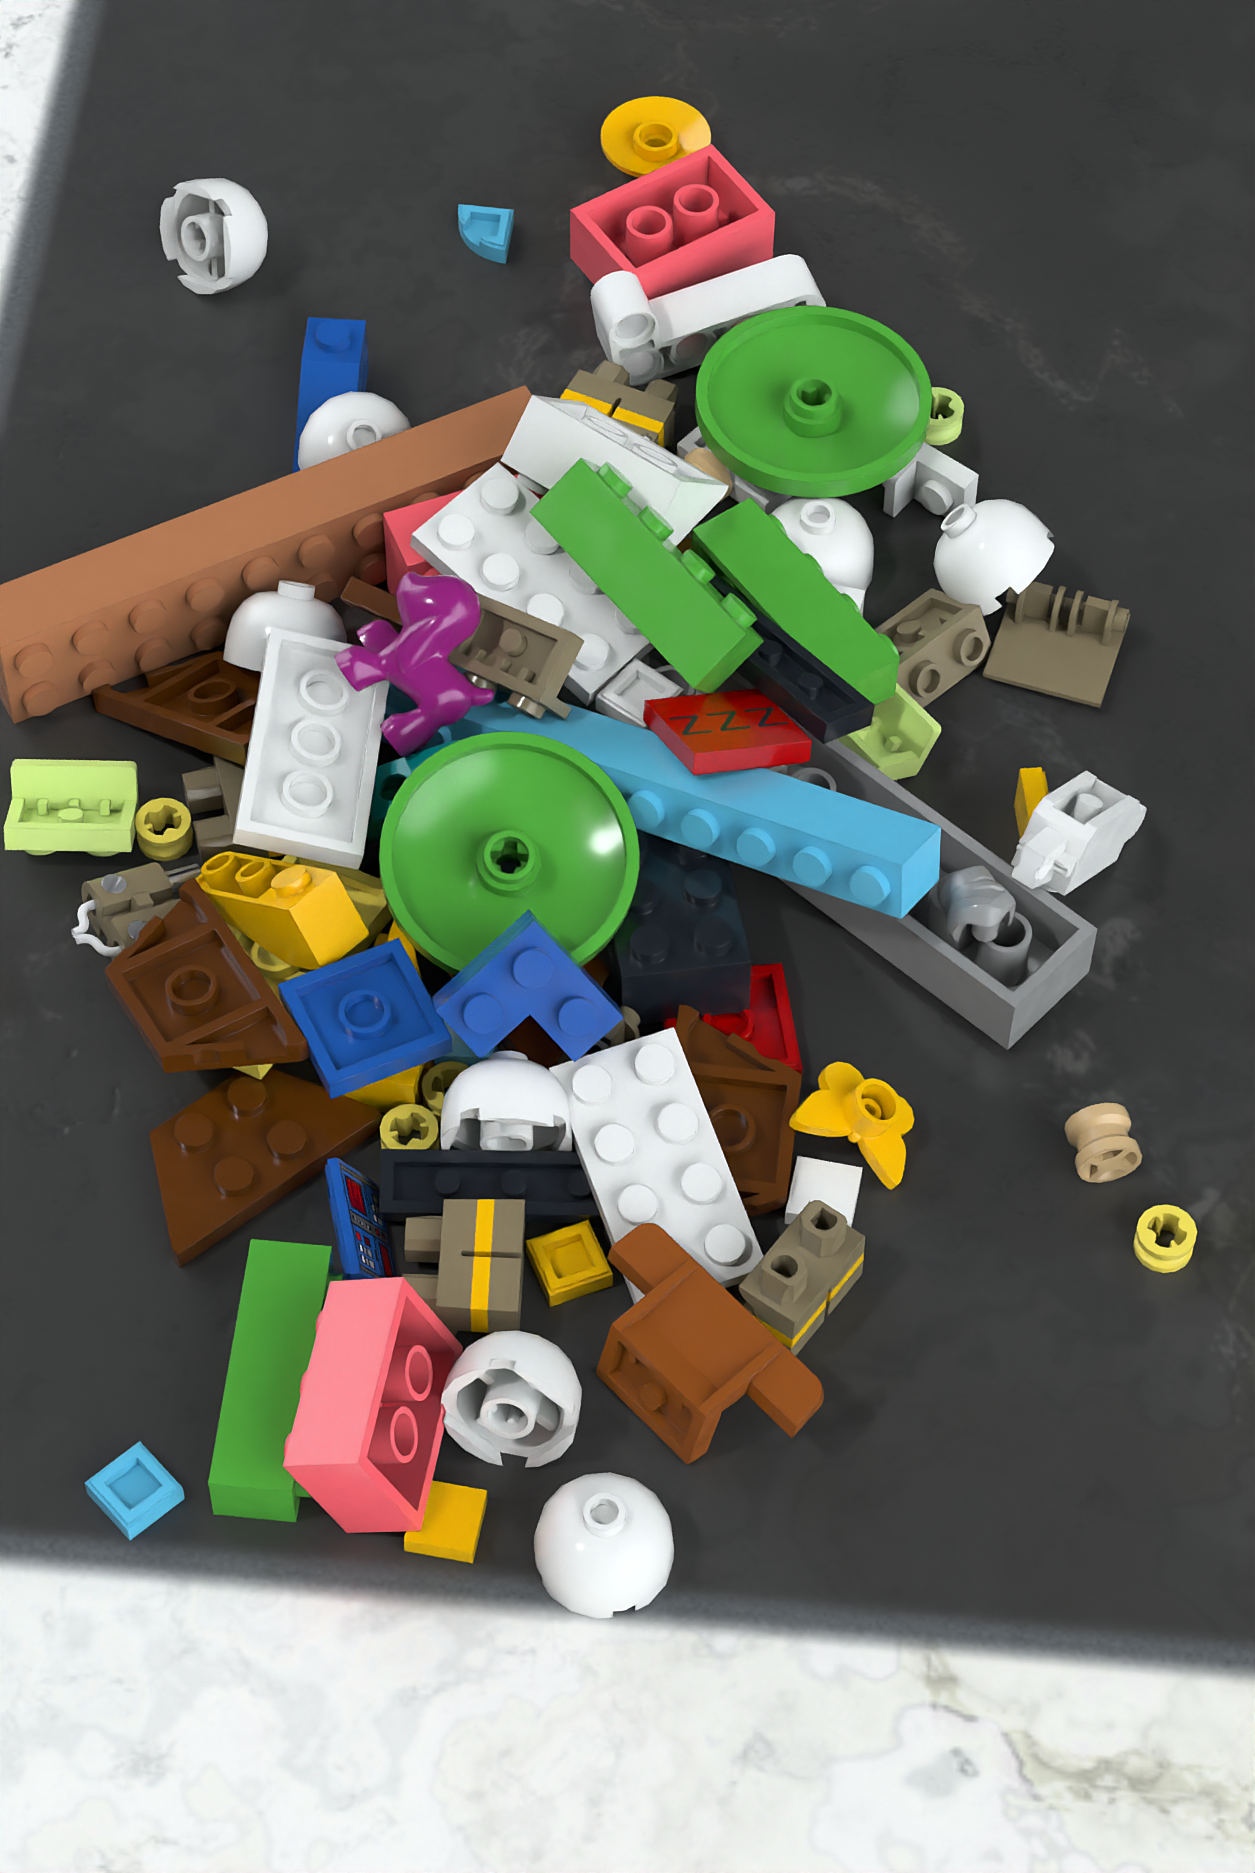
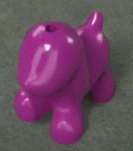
M413 571L406 573L399 581L395 592L398 611L403 624L401 632L398 634L388 621L375 620L357 630V635L364 647L353 645L334 655L340 671L356 691L360 692L375 683L387 680L418 706L417 709L405 713L392 714L380 724L384 736L401 757L419 752L441 727L455 724L472 707L487 705L494 699L495 693L493 689L472 685L449 661V655L452 651L473 635L480 624L481 617L480 600L475 589L467 581L456 575L421 576Z

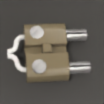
M153 862L84 882L82 885L83 904L77 913L79 926L71 930L76 943L90 944L98 953L111 957L113 961L123 949L132 946L136 942L139 931L154 915L163 919L181 900H173L172 893L179 891L178 889L185 881L197 878L201 874L200 866L195 863L165 872L160 864ZM89 920L99 937L106 936V946L97 937L84 934L88 930Z

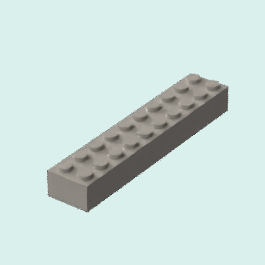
M655 647L640 660L683 688L684 696L709 694L692 688ZM734 671L714 693L757 688L738 672ZM562 685L556 697L560 701L604 715L596 710V699L587 706L565 685ZM785 713L812 740L810 761L763 768L941 826L939 881L944 876L955 871L983 865L992 874L996 883H1000L1013 896L1016 907L1012 922L1008 928L1000 921L997 936L992 941L982 942L977 940L972 934V925L966 924L962 929L959 942H956L950 936L947 927V917L942 912L936 884L902 919L794 882L777 878L1008 1050L1089 972L1097 928L1041 887L1031 889L1012 878L1011 875L1014 869L1012 866L840 741L835 739L822 744Z

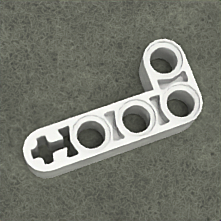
M792 254L779 256L649 301L635 274L628 271L612 272L595 283L590 297L597 336L610 362L623 366L630 373V386L633 387L701 365L708 351L726 332L756 315L787 307H826L825 301L804 259Z

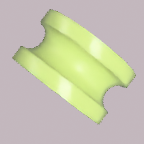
M932 387L931 415L933 418H936V413L940 414L938 419L930 418L929 429L924 440L925 443L929 445L948 444L957 439L961 433L964 404L961 397L954 391L941 387Z

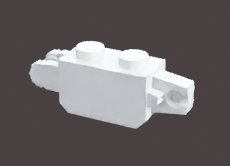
M1085 771L1043 797L1035 808L1024 835L1016 847L1017 851L1011 862V865L1014 866L1011 877L1031 889L1041 887L1046 891L1059 892L1065 896L1117 860L1124 843L1138 831L1144 820L1146 807L1130 795L1127 796L1097 779V776Z

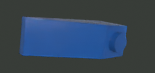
M308 317L301 360L292 474L300 471L298 465L300 436L310 415L330 398L350 391H366L369 370L366 320Z

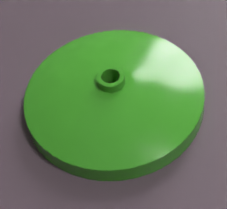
M796 306L772 310L749 318L726 332L712 346L705 356L697 376L695 412L699 430L708 448L725 467L744 480L761 488L790 496L805 498L839 497L877 486L895 476L911 462L921 449L929 429L932 387L927 370L918 354L900 335L887 326L848 310L824 306Z
M504 731L475 735L450 744L427 758L409 775L395 794L383 823L380 838L379 868L383 894L398 928L419 953L444 971L456 976L528 909L581 966L592 960L614 937L630 909L637 884L640 853L637 831L629 807L619 789L597 764L584 754L557 740L531 733ZM504 861H510L518 867H516L513 874L501 872L499 864Z

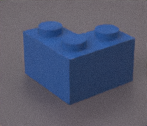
M529 909L432 996L435 1011L480 1059L526 1017L531 1015L565 1053L576 1062L624 1018L611 997Z

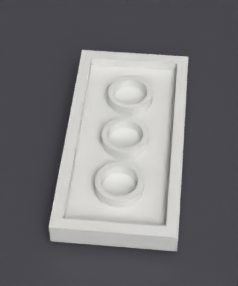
M497 462L413 532L410 546L440 574L459 576L471 584L477 593L571 631L583 639L584 643L563 685L588 706L596 699V695L634 658L641 660L654 646L532 516L529 511L540 499Z
M271 627L266 644L232 843L356 870L359 869L364 854L382 734L380 724L384 721L389 681H381L360 692L356 691L342 674L334 659V655L353 645Z
M674 1027L581 1057L576 1062L572 1060L550 1067L549 1071L558 1078L567 1094L571 1113L572 1141L612 1246L638 1225L654 1223L664 1229L724 1288L742 1283L763 1258V1254ZM624 1276L635 1305L645 1295Z

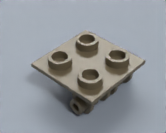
M1034 581L1019 594L1009 587L1006 597L1008 605L985 666L983 677L1100 708L1130 619L1129 609L1119 607V600L1115 599L1111 602L1088 596L1087 601L1083 602L1084 591L1081 590L1077 591L1074 599L1065 597L1067 587L1061 585L1057 595L1052 594L1053 586Z

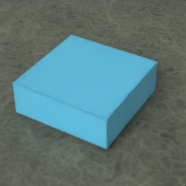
M140 1441L85 1482L87 1494L129 1540H132L185 1499L182 1486Z

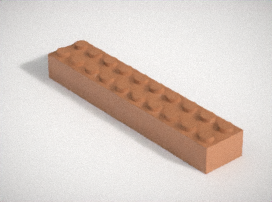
M526 385L1 584L0 699L12 722L16 724L33 716L45 715L56 707L92 694L91 690L106 684L113 686L143 673L163 668L169 663L202 650H211L226 641L232 616L241 603L257 592L277 591L280 580L294 581L316 587L314 598L327 604L342 595L351 577H355L372 586L380 584L387 579L383 513L465 490L497 462L512 475L519 474L517 470L501 462V459L532 394Z

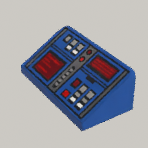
M338 1158L327 1159L328 1164H325L327 1194L345 1280L397 1277L386 1221H380L379 1188L370 1178Z

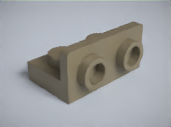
M933 588L875 629L878 634H885L898 651L900 662L896 683L922 708L987 661L992 650L980 605L960 603L948 597L946 593Z
M477 593L481 606L480 624L470 638L452 651L449 655V661L456 669L463 673L472 685L493 689L495 694L498 690L509 695L507 704L512 708L537 720H541L545 711L566 720L572 708L556 697L584 640L571 631Z

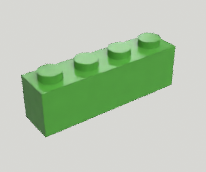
M580 458L529 512L692 688L706 693H714L764 642L751 627L757 620L756 616L735 595L729 593L724 598L709 581L715 576V573L695 552L688 549L684 554L681 553L668 539L674 532V529L651 506L647 505L641 510L627 495L633 489V486L618 469L609 462L600 467Z
M750 497L692 529L691 550L708 564L715 575L875 706L895 695L900 662L895 645L885 634H878L861 616L857 604L848 594H841L828 581L817 560L808 553L803 554L788 538L784 526L776 516L772 514L767 515Z
M251 1239L208 1481L213 1515L296 1522L300 1497H312L283 1467L285 1459L284 1445L287 1436L292 1432L301 1397V1379L308 1370L316 1339V1321L319 1313L324 1308L330 1281H345L344 1273H334L332 1246Z

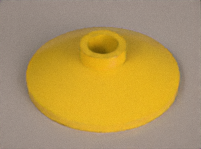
M642 97L623 103L607 116L601 129V146L607 159L622 172L638 178L711 145V131L704 116L689 104L668 97Z

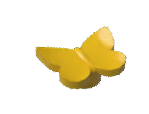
M838 1061L826 1066L818 1077L821 1090L812 1093L796 1109L790 1118V1127L803 1133L818 1136H848L850 1142H857L862 1155L881 1182L888 1189L892 1190L901 1182L903 1176L906 1148L902 1136L913 1126L914 1116L912 1108L886 1082L875 1078L865 1080L861 1073L851 1064Z

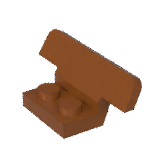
M654 1223L638 1225L611 1246L607 1259L645 1296L611 1324L595 1374L687 1465L707 1453L722 1411L737 1402L745 1393L781 1429L793 1438L823 1403L824 1390L818 1377L659 1225Z

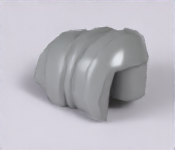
M983 865L950 873L936 884L942 912L947 917V927L950 936L956 942H959L962 929L966 924L972 925V934L977 940L989 942L997 936L1000 921L1007 928L1012 922L1016 907L1013 896L1000 883H996L992 874Z

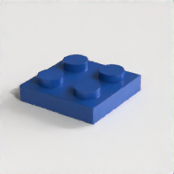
M399 938L278 984L279 998L285 1010L307 1040L310 1059L330 1099L453 1052L452 1037L441 1016L435 1011L433 1001Z

